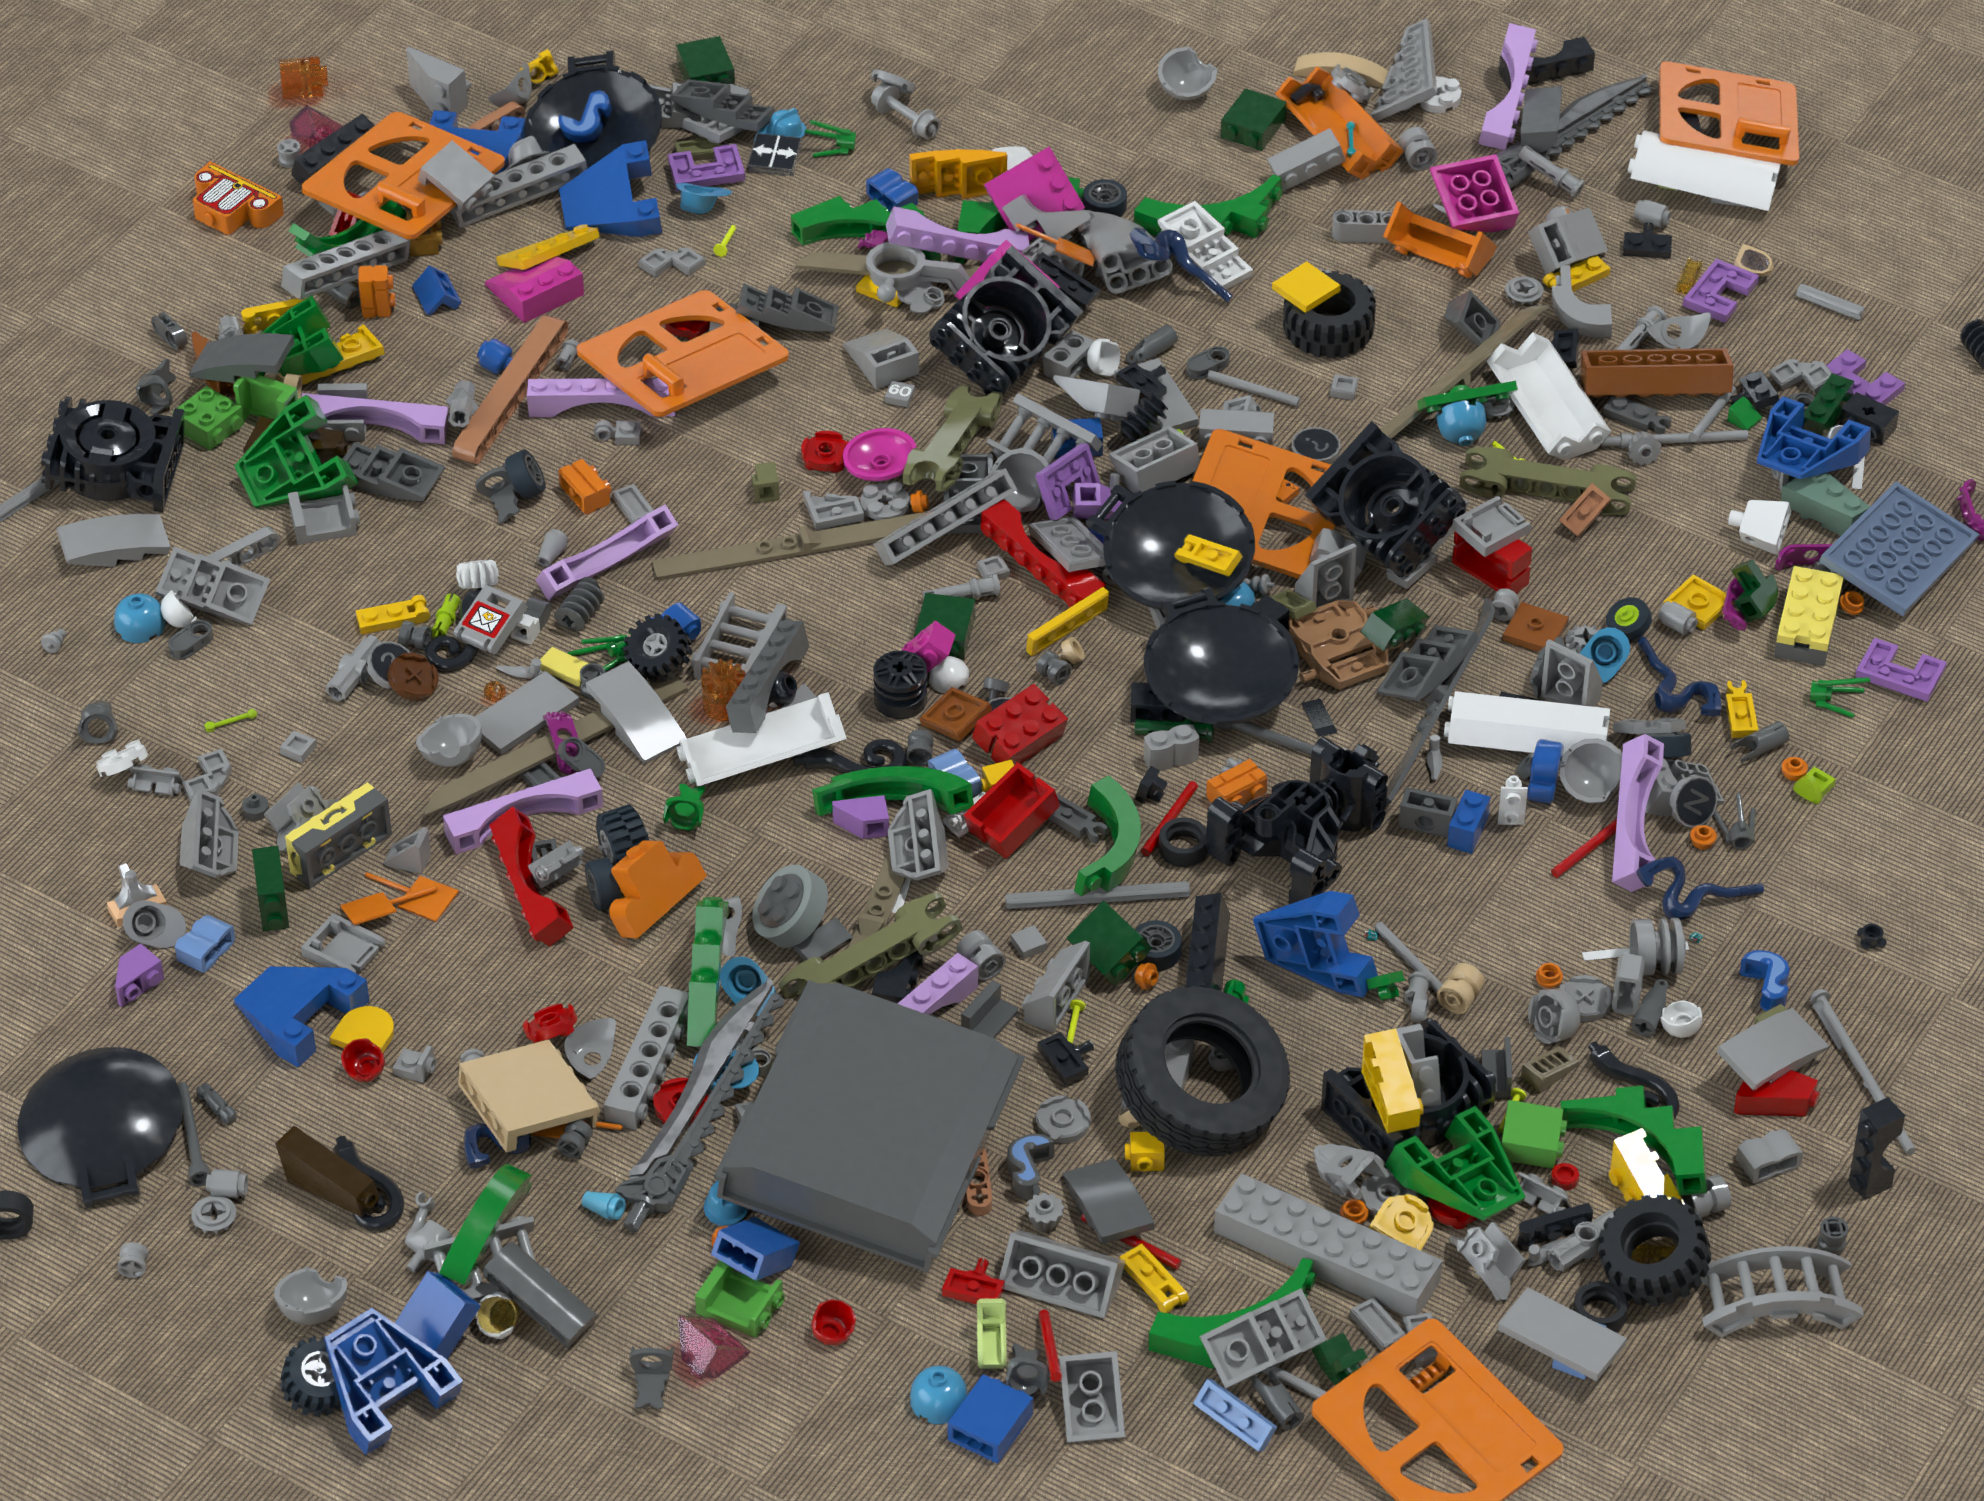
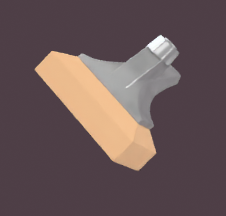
M126 863L118 866L122 889L114 900L107 902L108 911L117 927L123 925V916L127 908L134 902L146 900L167 905L157 884L144 885L137 880L136 872L130 871Z

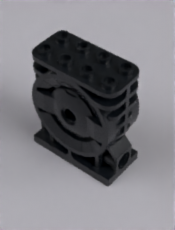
M1011 246L1003 257L990 268L984 280L976 284L935 323L929 332L930 343L934 348L942 351L953 365L958 366L970 381L980 386L986 396L996 391L1001 392L1003 397L1016 381L1020 380L1025 372L1039 359L1046 343L1055 344L1062 336L1064 337L1083 310L1018 250ZM993 331L998 332L1001 336H997Z
M66 396L64 401L60 400L58 408L59 417H55L53 421V434L48 435V450L42 453L41 465L45 466L42 472L41 482L45 484L46 489L51 490L55 480H60V491L66 492L68 487H70L79 495L98 501H118L132 497L136 500L153 502V511L163 513L184 448L185 410L175 408L172 416L159 414L148 416L144 411L129 403L115 400H99L87 403V400L82 398L79 401L78 407L72 408V397Z
M1372 421L1304 495L1322 518L1330 521L1336 527L1346 525L1348 532L1354 540L1369 551L1374 558L1380 560L1384 566L1391 569L1398 577L1410 575L1417 563L1431 552L1432 547L1437 541L1446 536L1449 528L1453 525V519L1466 512V502L1456 489L1450 487L1447 482L1440 479L1433 471H1429L1428 468L1421 465L1415 458L1403 453L1397 443L1383 433ZM1367 511H1368V519H1369V522H1370L1369 524H1367Z
M1431 1018L1422 1020L1420 1024L1424 1033L1425 1058L1438 1057L1441 1104L1423 1108L1424 1112L1420 1115L1419 1127L1390 1133L1386 1132L1362 1074V1068L1347 1067L1339 1073H1336L1331 1068L1323 1073L1321 1109L1363 1150L1374 1152L1384 1161V1164H1386L1396 1145L1414 1136H1417L1426 1148L1439 1145L1448 1140L1445 1134L1456 1115L1474 1106L1481 1113L1482 1111L1487 1113L1494 1108L1497 1083L1494 1074L1486 1070L1473 1054L1468 1053L1460 1046L1456 1038L1451 1037L1444 1031L1438 1021Z

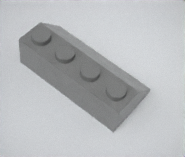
M1018 1230L1010 1233L999 1279L1005 1281L1004 1290L1105 1318L1119 1288L1125 1260Z

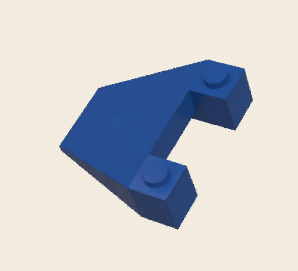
M434 110L430 121L432 126L502 155L505 159V165L494 175L503 172L509 167L508 153L514 143L525 138V118L502 116L498 131L458 128L457 112ZM473 150L471 151V153H474V154H476V155H479V154H480V153L475 152V151H473Z
M646 140L621 145L559 188L566 230H574V227L585 224L588 227L598 228L599 233L642 237L662 233L657 198L633 202L629 179L652 176Z
M1782 396L1770 411L1757 457V464L1799 479L1857 465L1870 450L1871 427L1848 420L1833 439L1826 438L1802 429L1804 427V404Z
M1328 891L1253 918L1266 961L1336 992L1357 997H1364L1368 992L1366 979L1378 976L1373 957L1349 952L1345 934L1360 916L1354 895Z
M269 966L234 998V1003L277 1056L297 1068L316 1052L314 1031L304 1025L325 1003H328L347 1014L355 1008L365 1006L370 1001L367 980L347 968Z
M370 1308L324 1338L348 1433L365 1455L390 1439L393 1426L383 1415L382 1411L411 1392L420 1388L436 1410L460 1394L463 1380L446 1358L373 1308Z

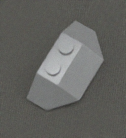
M197 788L182 824L180 865L214 878L234 874L237 871L239 831L230 814L224 808V802L221 797Z
M931 789L906 796L903 807L896 814L888 829L891 865L894 874L918 881L941 874L949 868L945 829Z

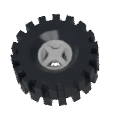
M655 614L654 619L650 615L645 616V622L642 623L638 620L635 623L637 628L633 629L631 627L628 631L631 636H625L624 642L627 645L623 646V651L626 654L625 658L645 680L648 678L650 682H656L658 678L660 682H665L666 676L673 679L676 677L674 672L678 670L681 673L684 670L682 667L683 663L688 665L690 659L687 655H692L690 647L692 643L688 637L689 635L674 618L672 619L669 615L665 614L662 617L660 614Z

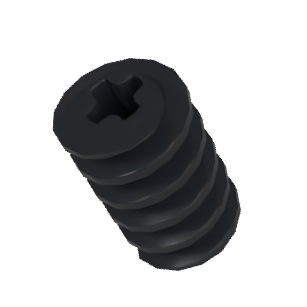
M1976 319L1963 328L1960 340L1984 370V321Z
M1153 392L1148 393L1149 400L1145 398L1141 400L1142 407L1139 405L1133 407L1135 414L1130 411L1126 413L1128 420L1124 418L1119 420L1121 427L1115 425L1118 431L1130 443L1137 441V436L1144 438V429L1151 433L1153 431L1150 426L1151 423L1159 426L1158 416L1167 419L1164 411L1168 410V408Z

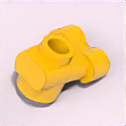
M548 49L538 54L539 57L527 63L529 64L531 82L541 83L546 76L551 78L559 74L552 54Z

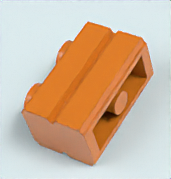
M376 265L374 267L360 266L358 282L362 317H390L391 307H396L395 293H390V289H394L393 275H388V267L386 265Z
M583 459L573 462L571 466L567 465L559 469V486L584 514L588 515L596 511L597 508L601 509L609 505L610 493L612 492L611 486L606 479L602 480L593 465L589 466Z
M1248 759L1207 780L1206 796L1211 803L1216 798L1221 797L1229 803L1238 801L1244 805L1255 797L1265 795L1268 778L1251 759Z

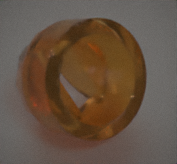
M499 681L488 682L484 687L485 697L492 702L502 700L506 694L505 686ZM497 685H498V686H499V691H498V695H497V698H496V697H494V695H495V693H496V689H497Z

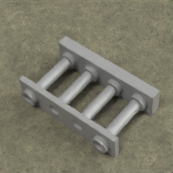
M1017 393L1013 400L1014 404L1019 408L1017 410L1018 415L1000 443L989 438L986 441L992 449L991 453L999 458L1010 450L1008 447L1026 419H1030L1032 416L1037 419L1036 422L1038 424L1023 446L1024 449L1033 450L1046 429L1049 430L1052 427L1057 430V436L1043 456L1049 465L1064 441L1069 440L1070 437L1076 440V446L1088 443L1089 448L1097 452L1103 445L1095 434ZM1070 484L1065 486L1066 491L1072 493L1073 487Z
M729 592L726 600L721 601L718 615L698 652L693 653L691 666L694 667V678L699 679L706 667L738 675L743 680L779 621L787 620V605L777 603L773 612L765 614L736 607L735 593ZM732 616L763 623L766 626L764 630L756 631L732 625L729 622ZM723 633L754 640L757 643L755 647L747 648L722 642L720 639ZM714 650L748 658L746 664L737 665L712 659L711 656Z
M518 1216L511 1219L509 1223L499 1225L489 1243L493 1257L502 1249L500 1240L516 1236L519 1247L535 1260L527 1234L534 1231L533 1216L527 1218L525 1216ZM456 1237L444 1240L443 1238H435L423 1245L424 1260L434 1258L438 1273L446 1258L445 1255L448 1254ZM478 1266L471 1279L472 1285L469 1289L463 1290L477 1303H480V1300L488 1294L501 1292L492 1283L486 1284V1282L482 1281ZM502 1298V1299H500V1300H498V1301H496V1302L503 1301V1300H506V1299H505V1298Z

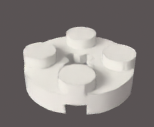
M1436 77L1437 94L1439 96L1435 95L1428 101L1419 102L1422 109L1432 113H1444L1447 108L1452 107V110L1457 108L1461 101L1459 81L1445 77Z
M135 740L125 745L126 749L117 752L116 749L104 753L101 755L102 759L96 762V768L100 776L103 777L105 773L107 776L134 766L133 762L137 757L141 762L148 756L145 746L139 740Z

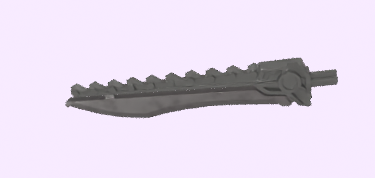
M1642 74L1641 77L1602 87L1574 100L1560 113L1558 137L1555 144L1550 149L1538 154L1548 160L1551 155H1560L1563 147L1573 146L1575 139L1586 137L1589 129H1599L1601 121L1612 120L1613 113L1625 111L1626 104L1637 103L1640 95L1650 94L1652 88L1646 83L1647 75ZM1521 141L1496 154L1510 189L1526 180L1531 175V172L1536 170L1530 164L1518 158L1522 150Z
M767 979L764 984L739 1001L711 1030L701 1045L689 1080L674 1110L641 1159L629 1171V1180L623 1181L616 1188L617 1194L622 1195L624 1199L634 1204L623 1224L630 1232L639 1231L648 1213H668L674 1206L690 1176V1172L693 1171L694 1162H691L690 1159L703 1153L704 1144L700 1140L714 1133V1125L711 1124V1121L724 1116V1107H722L721 1102L734 1097V1088L731 1087V1084L744 1079V1070H742L741 1066L754 1061V1052H752L751 1048L764 1043V1034H762L761 1030L773 1025L774 1016L771 1015V1012L783 1007L784 998L774 993L755 1023L752 1022L772 990L773 981L771 979ZM745 1032L748 1033L674 1154L670 1155Z

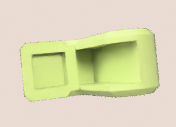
M979 1299L977 1301L978 1367L980 1369H1004L1007 1366L1006 1301L1004 1299Z

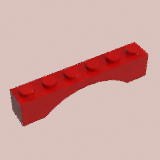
M1005 499L1000 500L981 513L980 529L983 534L995 541L1003 551L1009 553L1019 565L1024 566L1037 580L1044 583L1053 594L1058 595L1069 607L1074 606L1102 587L1106 589V585L1089 570L1068 572L1059 562L1039 551L1024 531L1021 522V512Z
M512 806L489 824L493 834L491 839L500 851L499 859L506 866L508 871L506 876L514 886V896L521 903L523 908L521 913L529 923L530 935L537 942L542 941L550 947L574 929L567 910L551 898L543 897L535 886L528 865L531 864L536 834L529 817Z

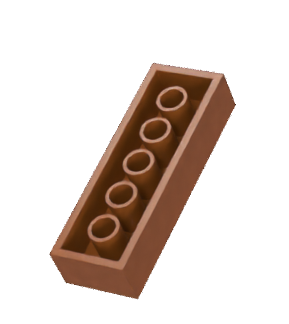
M1727 348L1581 351L1580 379L1586 395L1593 398H1601L1604 395L1627 397L1632 394H1638L1641 397H1650L1652 394H1662L1668 397L1676 396L1677 394L1699 396L1701 393L1722 396L1725 393H1732L1734 365Z

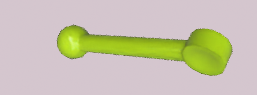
M250 709L245 714L216 723L207 722L204 725L206 732H213L215 728L246 718L254 719L257 716V711Z

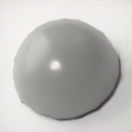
M1181 47L1164 55L1159 62L1157 72L1160 84L1168 95L1181 101H1193L1206 95L1213 87L1217 68L1211 63L1208 65L1203 64L1192 48Z
M1024 448L1009 450L1001 455L993 465L991 473L1006 468L1017 488L1016 492L1004 499L1021 513L1035 510L1041 504L1043 498L1035 474L1049 465L1045 458L1034 450Z
M459 713L444 717L440 716L435 720V723L427 727L421 735L417 736L416 744L423 757L432 764L446 768L457 767L470 761L477 754L482 740L481 724L477 718L468 714Z
M1598 738L1584 739L1573 744L1564 753L1559 766L1560 779L1566 791L1576 800L1587 804H1599L1608 801L1620 783L1622 753L1611 742Z
M307 1266L281 1279L274 1289V1299L280 1311L291 1321L299 1325H320L335 1317L347 1299V1279L336 1275L334 1282H327L319 1276L317 1270Z

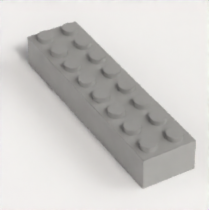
M1242 1173L1215 1210L1214 1233L1294 1268H1297L1302 1258L1313 1260L1312 1272L1316 1273L1317 1278L1367 1300L1374 1297L1381 1306L1404 1316L1420 1314L1441 1282L1443 1260Z

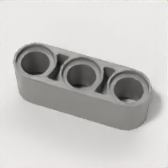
M1338 210L1333 214L1332 237L1341 242L1390 243L1383 237V234L1393 212Z

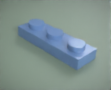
M1212 1379L1205 1381L1193 1402L1195 1406L1257 1451L1265 1450L1277 1429L1275 1424Z

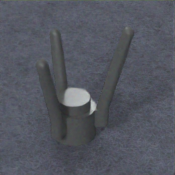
M1737 793L1739 822H1735L1732 825L1730 832L1716 808L1713 816L1725 835L1726 843H1732V846L1736 849H1746L1755 842L1756 809L1751 808L1748 826L1744 820L1741 793Z

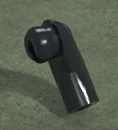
M1306 83L1293 92L1290 97L1296 104L1307 96L1314 97L1316 101H1320L1324 98L1325 92L1319 84Z

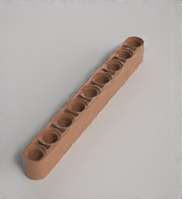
M547 315L541 317L474 413L469 424L465 426L456 439L452 451L453 458L476 465L481 462L527 395L528 379H538L566 338L568 332L567 321Z

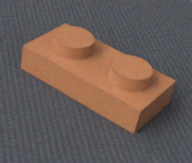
M1591 483L1560 518L1559 522L1579 538L1612 500Z

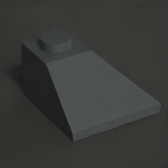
M1471 290L1449 301L1444 318L1451 326L1477 347L1499 330L1501 321Z

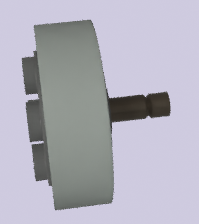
M789 865L774 873L760 890L754 904L752 919L757 933L783 948L796 946L807 939L815 929L823 925L822 917L828 901V890L823 879L800 865Z

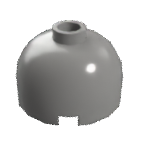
M1550 988L1540 990L1539 994L1533 995L1528 1007V1019L1530 1024L1534 1023L1538 1031L1533 1032L1535 1037L1543 1043L1551 1044L1569 1039L1577 1031L1580 1023V1009L1571 994L1564 990Z

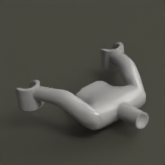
M419 1192L415 1197L419 1210L405 1238L406 1245L415 1252V1255L406 1267L414 1273L424 1261L423 1245L435 1238H443L444 1240L452 1237V1234L447 1229L432 1220H428L425 1224L427 1214L434 1209L435 1202L430 1197L426 1203H423L426 1198L424 1192ZM434 1258L428 1259L432 1262H435Z

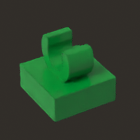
M1402 970L1366 979L1368 990L1379 987L1378 994L1380 1000L1398 997L1399 991L1394 983L1405 981Z

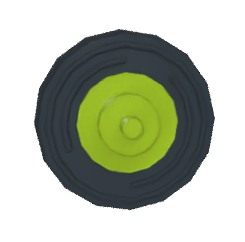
M1634 597L1624 598L1614 603L1606 615L1607 627L1622 631L1629 641L1644 635L1652 623V614L1647 604L1641 599Z

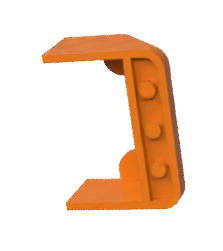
M1398 201L1383 234V237L1395 246L1394 250L1404 255L1410 252L1459 270L1457 274L1471 279L1472 276H1478L1493 257L1497 245L1480 231H1478L1477 236L1457 229H1452V227L1414 214Z

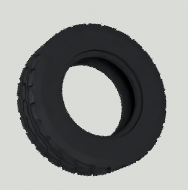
M1189 986L1188 988L1172 989L1156 996V998H1153L1141 1009L1121 1039L1117 1050V1059L1115 1060L1116 1080L1121 1096L1132 1116L1149 1134L1155 1136L1157 1140L1187 1154L1191 1153L1205 1157L1225 1156L1226 1154L1230 1155L1249 1147L1268 1128L1280 1112L1288 1096L1287 1092L1290 1085L1289 1061L1279 1036L1273 1027L1269 1025V1022L1260 1013L1255 1011L1252 1006L1221 990ZM1192 1039L1205 1042L1221 1051L1230 1060L1238 1074L1240 1097L1232 1102L1217 1104L1205 1102L1189 1095L1175 1082L1167 1068L1165 1060L1166 1045L1176 1040Z

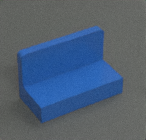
M430 265L412 285L423 309L430 316L442 303L454 309H457L462 303L447 273Z

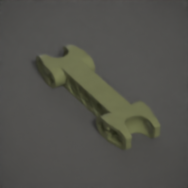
M961 385L952 392L945 404L944 417L946 421L925 450L913 448L909 453L903 472V484L914 485L919 480L931 479L936 482L935 490L941 492L946 491L955 484L962 471L963 461L960 456L981 426L993 428L998 421L1002 406V393L993 391L988 396L975 397L970 394L971 386Z
M1474 447L1467 449L1465 464L1476 470L1461 472L1459 486L1466 491L1490 498L1503 497L1507 491L1575 502L1593 483L1612 500L1599 515H1625L1630 512L1631 499L1621 493L1635 490L1637 476L1629 471L1609 465L1597 464L1592 466L1590 471L1517 460L1514 459L1513 454L1509 450L1502 448ZM1471 456H1481L1484 461L1474 460ZM1471 478L1478 480L1479 482L1476 484H1470L1465 479ZM1621 478L1630 481V484L1619 483L1617 480ZM1612 502H1621L1625 507H1616Z
M931 893L901 906L895 913V922L830 959L823 961L820 957H812L800 963L785 975L778 985L784 997H794L802 994L808 980L818 984L840 983L852 988L916 951L923 956H928L942 949L963 929L957 915H948L935 919L943 912L946 904L940 893ZM938 901L934 907L927 909L932 902ZM954 924L952 929H950L947 932H943V930L947 928L949 925ZM799 981L793 987L787 988L791 982Z

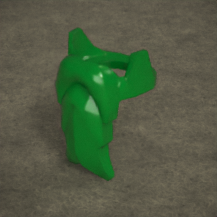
M680 784L679 790L681 795L670 797L665 802L663 821L667 824L670 819L673 828L681 831H692L697 826L701 827L705 806L701 802V797L705 792V786L691 789L686 784Z

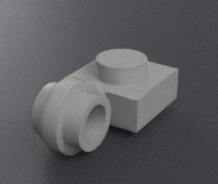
M601 420L594 426V435L601 441L615 438V445H640L641 421H617L616 427H613L609 421Z

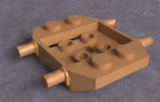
M1336 600L1317 607V611L1299 619L1289 618V634L1296 645L1297 651L1311 668L1308 671L1299 673L1302 683L1316 678L1339 690L1388 672V653L1393 649L1402 647L1403 643H1400L1395 648L1391 647L1383 651L1360 633L1368 617L1377 610L1373 604L1362 609L1357 601ZM1334 636H1338L1343 639H1336L1334 638ZM1372 646V648H1373L1372 650H1369V651H1366V652H1364V653H1361V652L1363 651V649H1366V648H1369V647ZM1352 653L1358 654L1345 660L1339 661L1342 657L1350 655Z

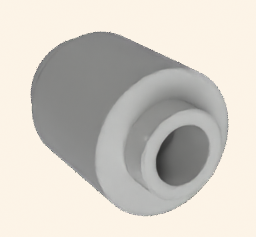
M1639 200L1634 212V218L1639 219V222H1648V225L1651 222L1654 227L1660 229L1669 223L1671 217L1668 206L1650 200Z
M1665 602L1658 614V619L1662 621L1663 625L1683 635H1686L1688 632L1691 633L1698 623L1696 612L1676 602Z
M213 1169L212 1174H208L206 1178V1191H210L211 1196L226 1198L246 1196L248 1191V1174L241 1173L240 1170Z

